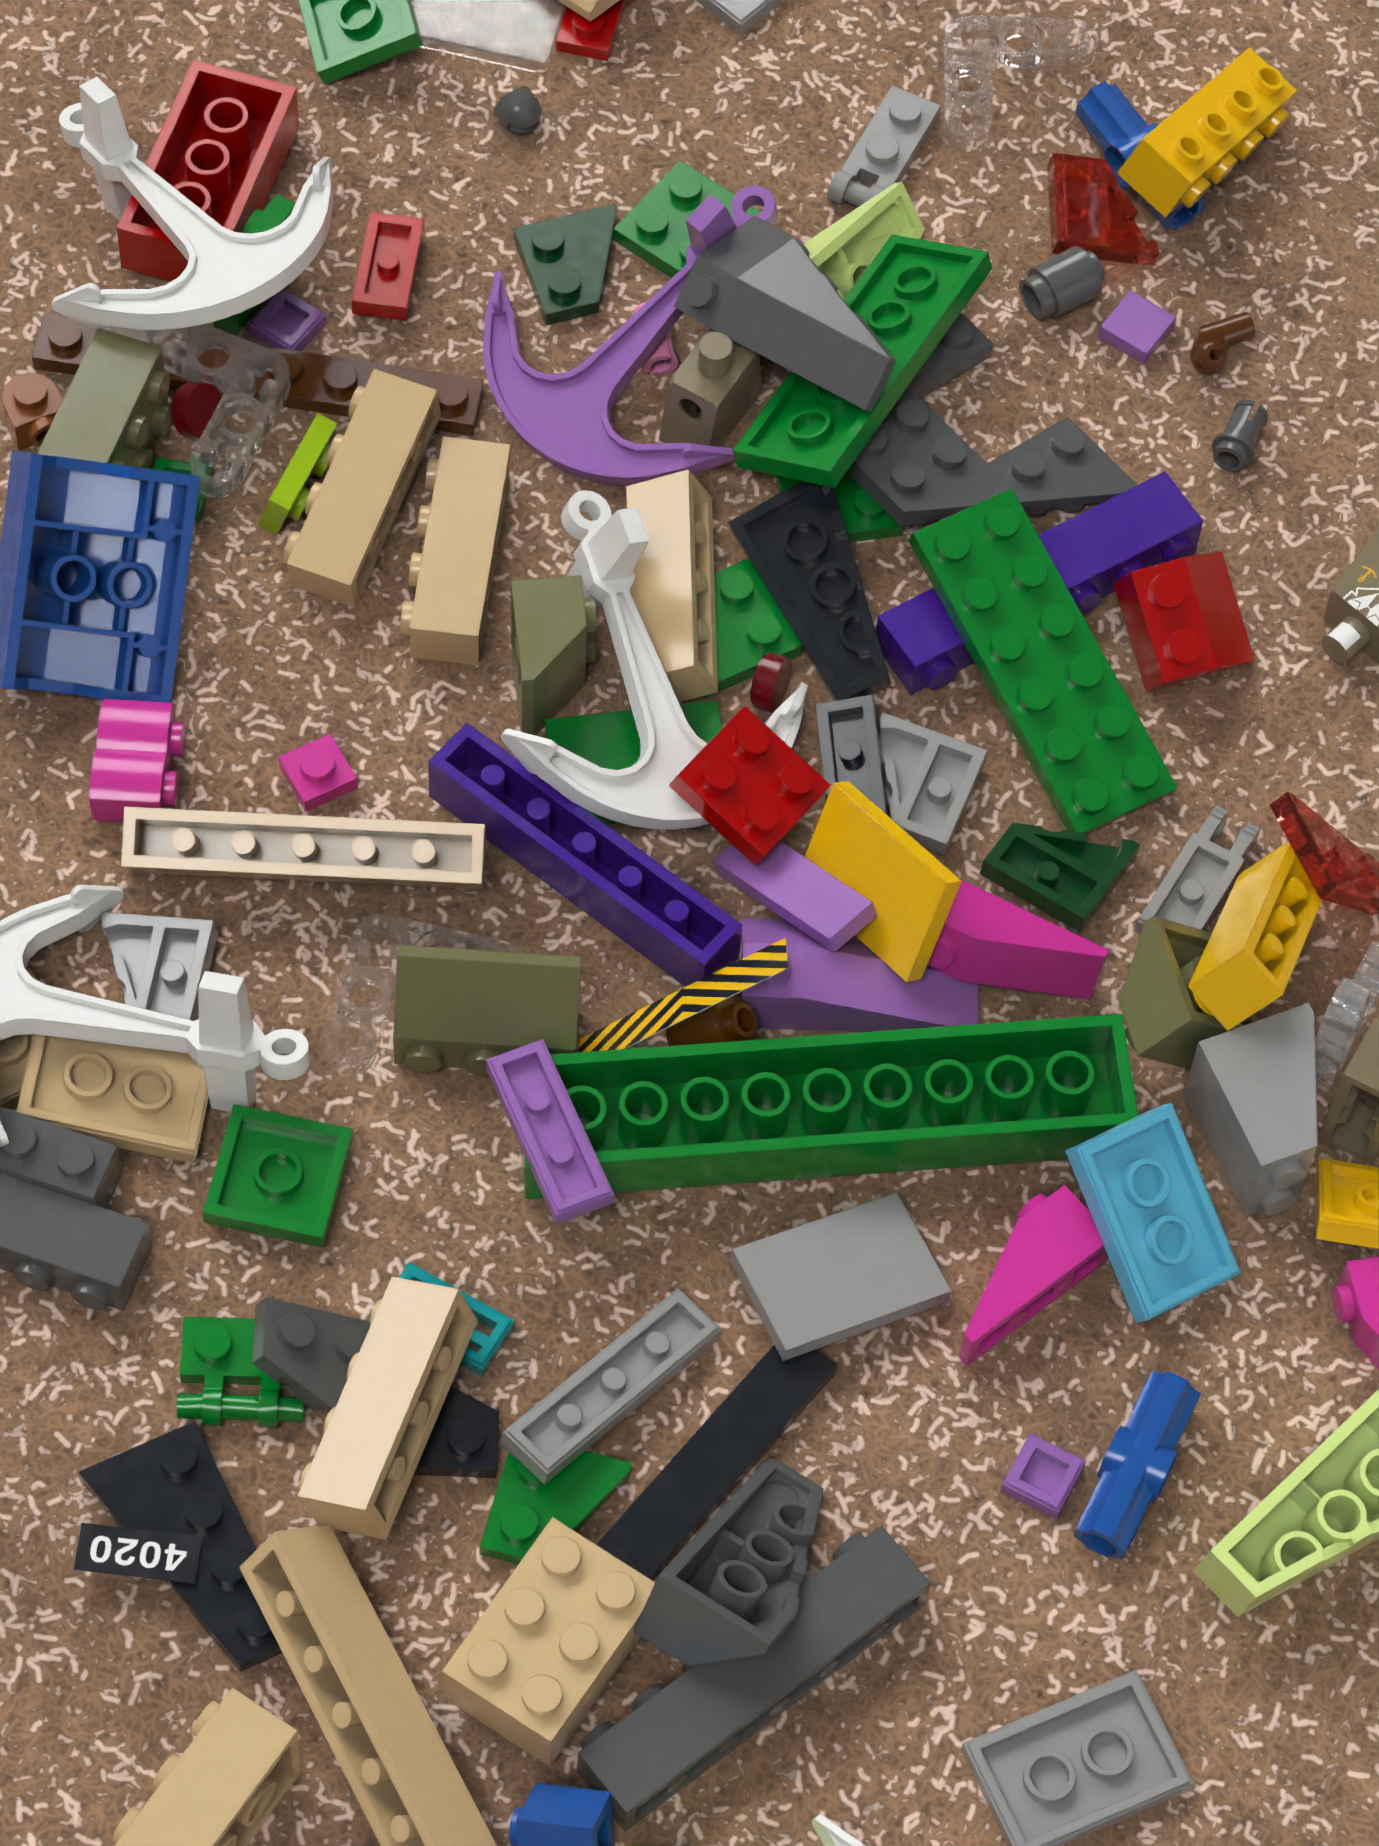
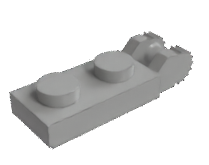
M1215 806L1197 834L1193 832L1140 916L1135 931L1141 934L1144 922L1152 916L1205 931L1241 873L1245 859L1253 848L1261 828L1248 822L1245 828L1240 830L1234 845L1229 851L1214 843L1215 838L1222 833L1228 811Z

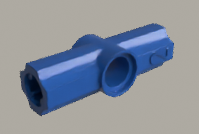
M1105 81L1090 88L1087 95L1077 102L1075 114L1103 148L1109 173L1121 188L1129 189L1131 186L1117 172L1141 140L1159 124L1152 123L1147 125L1117 85H1109ZM1139 194L1164 228H1173L1174 230L1192 222L1195 216L1204 210L1206 201L1203 195L1191 208L1181 203L1165 218Z
M1152 1371L1148 1380L1145 1381L1126 1426L1120 1425L1111 1441L1097 1474L1100 1480L1075 1529L1074 1537L1080 1540L1086 1548L1107 1558L1116 1557L1123 1559L1126 1551L1129 1550L1143 1521L1142 1518L1149 1503L1155 1504L1178 1454L1175 1449L1198 1403L1201 1393L1194 1389L1187 1379L1169 1371L1166 1373Z

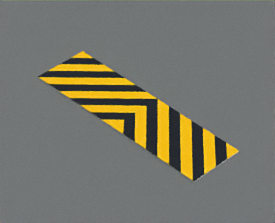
M786 937L579 1040V1052L626 1049L788 969Z

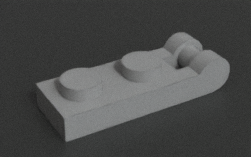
M892 85L842 169L837 170L827 191V199L842 206L845 202H849L859 207L892 184L901 182L937 122L941 105ZM859 180L871 184V187L869 188L857 182Z

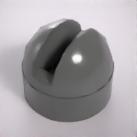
M522 86L505 95L497 103L493 112L508 131L523 135L532 132L538 126L541 107L531 90L527 86Z

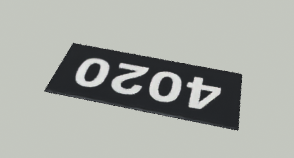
M82 1523L73 1570L195 1583L203 1536Z

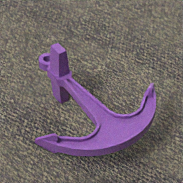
M751 185L736 193L731 205L733 216L730 215L723 203L710 194L686 220L690 245L687 247L686 265L591 356L569 372L558 374L538 372L524 362L521 354L517 319L505 288L503 272L496 271L494 273V281L485 314L483 340L485 370L490 388L502 414L510 427L527 446L555 467L571 475L593 482L630 486L687 469L695 475L735 460L733 448L684 442L636 444L624 440L611 426V410L618 395L684 313L673 306L697 256L753 216L762 218L772 225L776 223L778 209L774 197L768 189L762 186ZM761 205L764 207L757 215L746 214V211L751 206Z

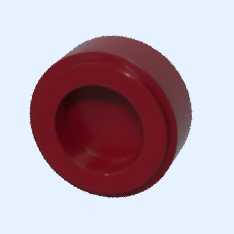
M189 382L177 390L172 401L171 415L178 433L185 438L206 440L214 437L220 431L225 419V402L220 390L210 383Z
M768 652L760 659L754 673L750 691V701L754 708L773 713L781 705L791 676L792 663L789 657Z

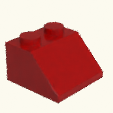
M1222 552L1182 557L1135 570L1113 583L1146 692L1255 661Z

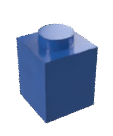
M535 1783L523 1807H516L512 1814L509 1829L510 1845L614 1846L612 1792Z

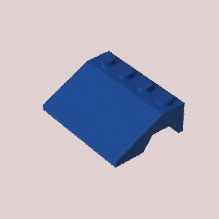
M12 450L0 544V688L65 693L102 700L116 699L171 703L200 476Z

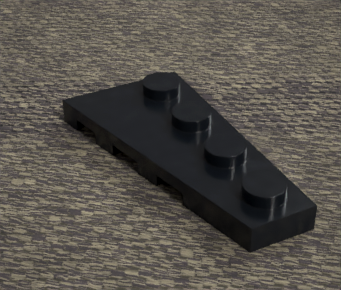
M800 481L729 521L728 524L732 534L801 643L802 649L834 701L872 695L890 685V677L834 488Z
M195 1421L78 1472L80 1481L93 1496L97 1497L119 1527L203 1536L195 1583L164 1581L174 1589L189 1607L191 1614L240 1672L282 1654L239 1568L256 1551V1547Z

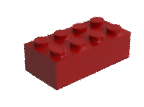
M193 60L145 165L222 227L234 232L243 233L244 227L252 213L256 209L264 210L299 130L297 87ZM131 195L117 226L121 268L167 281L175 280L186 269L188 260L135 197Z

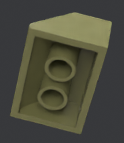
M398 945L393 1031L394 1064H404L413 1071L424 1073L437 1071L441 1067L465 1068L471 1074L488 1077L486 1059L541 1039L544 1040L550 1054L577 1053L582 957Z

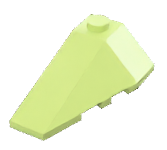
M901 181L892 184L805 242L804 246L810 252V259L822 274L828 275L839 288L837 292L844 300L892 234L920 239L925 228Z

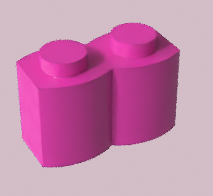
M103 699L89 788V802L93 820L124 822V807L167 809V806H177L178 771H171L173 756L183 757L186 725L185 722L176 721L173 703Z

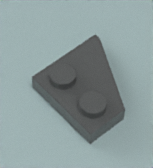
M266 1297L255 1306L252 1364L275 1382L286 1384L293 1391L294 1396L314 1412L320 1407L329 1412L333 1407H336L347 1382L349 1363L352 1357L360 1352L369 1331L370 1322Z

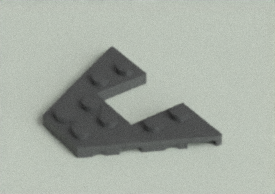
M962 313L959 314L846 472L899 526L926 524L928 521L935 519L942 520L1010 488L1013 489L1027 515L1044 514L1047 510L1053 508L1062 509L1067 512L1081 511L1084 504L1105 502L1137 486V484L1069 417L1062 419L989 463H986L921 399L924 395L974 368L990 357L994 344Z

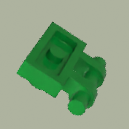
M184 1317L180 1381L181 1383L204 1384L203 1394L178 1393L177 1419H202V1426H222V1420L258 1421L259 1427L278 1428L279 1421L304 1422L305 1404L294 1396H281V1386L287 1385L275 1382L252 1364L254 1318ZM225 1384L261 1385L259 1396L224 1395Z

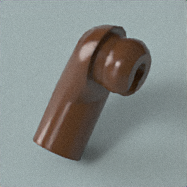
M1243 312L1204 324L1198 329L1190 351V359L1193 366L1199 372L1204 374L1216 373L1226 363V354L1230 345L1255 337V326L1250 314Z

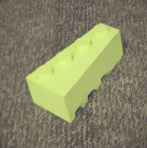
M1379 1389L1234 1527L1193 1570L1202 1582L1237 1617L1379 1539Z

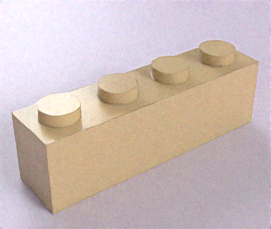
M373 369L366 387L358 386L355 390L348 411L351 421L344 435L337 434L334 437L327 455L329 470L323 483L315 482L312 486L305 505V514L308 515L301 532L293 531L283 554V563L287 564L293 587L354 608L364 591L441 416L436 389L377 369Z
M443 436L439 458L429 457L425 491L433 492L431 506H420L417 525V539H425L422 553H412L409 569V586L416 587L414 601L404 600L400 622V635L410 636V657L479 665L510 480V444Z
M689 469L626 486L627 508H638L649 538V543L633 569L635 579L629 592L678 702L717 693L718 672L712 497Z
M391 1277L383 1298L379 1299L374 1305L369 1331L360 1352L356 1353L349 1363L345 1387L336 1407H333L327 1414L323 1438L313 1461L306 1465L300 1479L298 1497L319 1526L330 1524L332 1529L387 1540L478 1322L459 1289Z

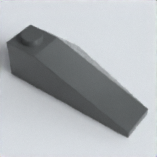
M753 216L697 256L673 307L848 402L872 412L896 363V359L864 319L850 309L838 294L837 290L839 288L828 275L822 274L810 259V252L799 239L762 218Z
M770 1456L658 1575L633 1632L687 1666L766 1654L793 1623L800 1602L798 1595L806 1574L808 1564L806 1558L809 1544L815 1532L824 1488Z

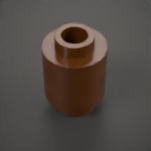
M735 994L666 1028V1038L669 1046L755 1040L757 1018L748 1002L744 1001L741 995Z

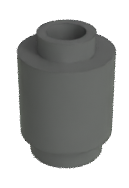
M1073 246L1030 269L1027 278L1019 283L1020 295L1026 308L1036 319L1042 320L1046 317L1055 319L1100 295L1102 291L1101 281L1104 280V270L1101 262L1093 252H1086L1079 246Z

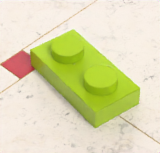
M317 413L271 495L258 522L259 526L278 534L287 517L298 522L305 509L310 489L304 486L312 473L322 478L327 470V455L331 445L328 442L338 423Z

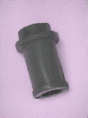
M1239 401L1234 407L1233 414L1224 432L1215 436L1211 446L1213 459L1222 469L1237 472L1253 462L1255 457L1254 445L1269 419L1267 410L1261 404L1253 419L1248 420L1255 401Z

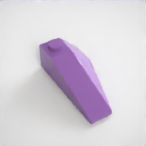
M741 918L743 926L740 960L786 937L788 969L739 992L742 999L753 1008L757 1018V1028L872 1032L979 1024L978 984L959 981L928 965L921 980L905 982L859 939L852 937L834 953L786 920Z

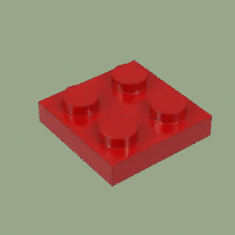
M746 706L721 729L669 784L670 788L755 866L831 786Z

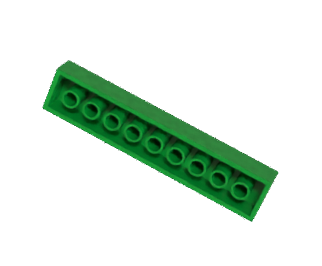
M1122 1014L550 1054L613 1193L1068 1159L1066 1150L1138 1116ZM521 1149L525 1199L543 1198Z

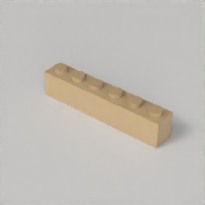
M124 807L121 867L128 873L483 890L486 827L485 824Z
M331 1525L275 1531L239 1568L380 1845L497 1846Z

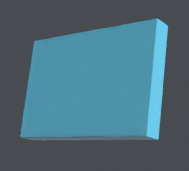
M1172 1103L1155 1107L1065 1151L1135 1323L1148 1321L1241 1274Z

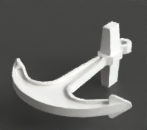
M98 77L79 85L81 103L68 106L60 114L59 123L62 137L69 145L80 147L83 160L92 166L104 205L108 211L120 221L131 195H133L188 260L186 269L178 278L156 288L100 290L96 284L87 283L56 296L52 301L51 307L62 315L95 330L98 328L103 329L105 325L136 330H165L191 327L221 320L254 307L280 292L309 266L325 242L330 229L334 204L331 180L333 163L331 157H323L313 166L312 174L303 185L291 215L281 225L264 232L252 234L238 233L222 227L142 162L139 145L129 137L116 94Z
M586 490L576 492L566 503L561 513L562 525L566 532L573 538L581 541L573 553L575 562L567 576L581 575L584 598L594 597L596 614L602 607L604 609L640 738V757L632 767L613 770L601 768L547 738L505 729L501 735V740L530 773L536 774L570 801L592 813L612 821L649 829L675 830L709 824L669 787L674 778L708 743L700 739L688 724L629 592L635 579L633 569L649 543L637 507L620 509L612 515L609 504L600 494ZM580 511L588 513L593 521L585 519ZM803 682L798 685L795 692L765 722V725L791 749L801 724L805 694L808 687Z
M77 885L68 895L27 907L0 921V1040L14 1035L36 1034L188 1053L203 1068L211 1109L227 1112L232 1111L233 1104L253 1107L256 1100V1067L261 1065L264 1073L277 1080L297 1078L304 1074L309 1067V1043L302 1033L292 1029H279L265 1036L257 1023L252 1022L245 980L242 977L205 971L198 986L199 1019L195 1021L49 986L33 979L25 970L29 959L41 948L76 931L84 933L90 930L101 920L103 912H110L123 900L124 892L119 886ZM0 1120V1147L9 1144V1140Z

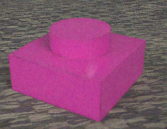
M331 734L278 757L279 768L305 812L358 789L357 777Z

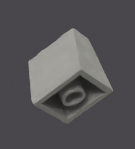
M1309 1002L1204 1039L1197 1044L1183 1096L1244 1217L1260 1211H1264L1267 1216L1276 1215L1292 1207L1300 1197L1318 1146L1314 1011Z

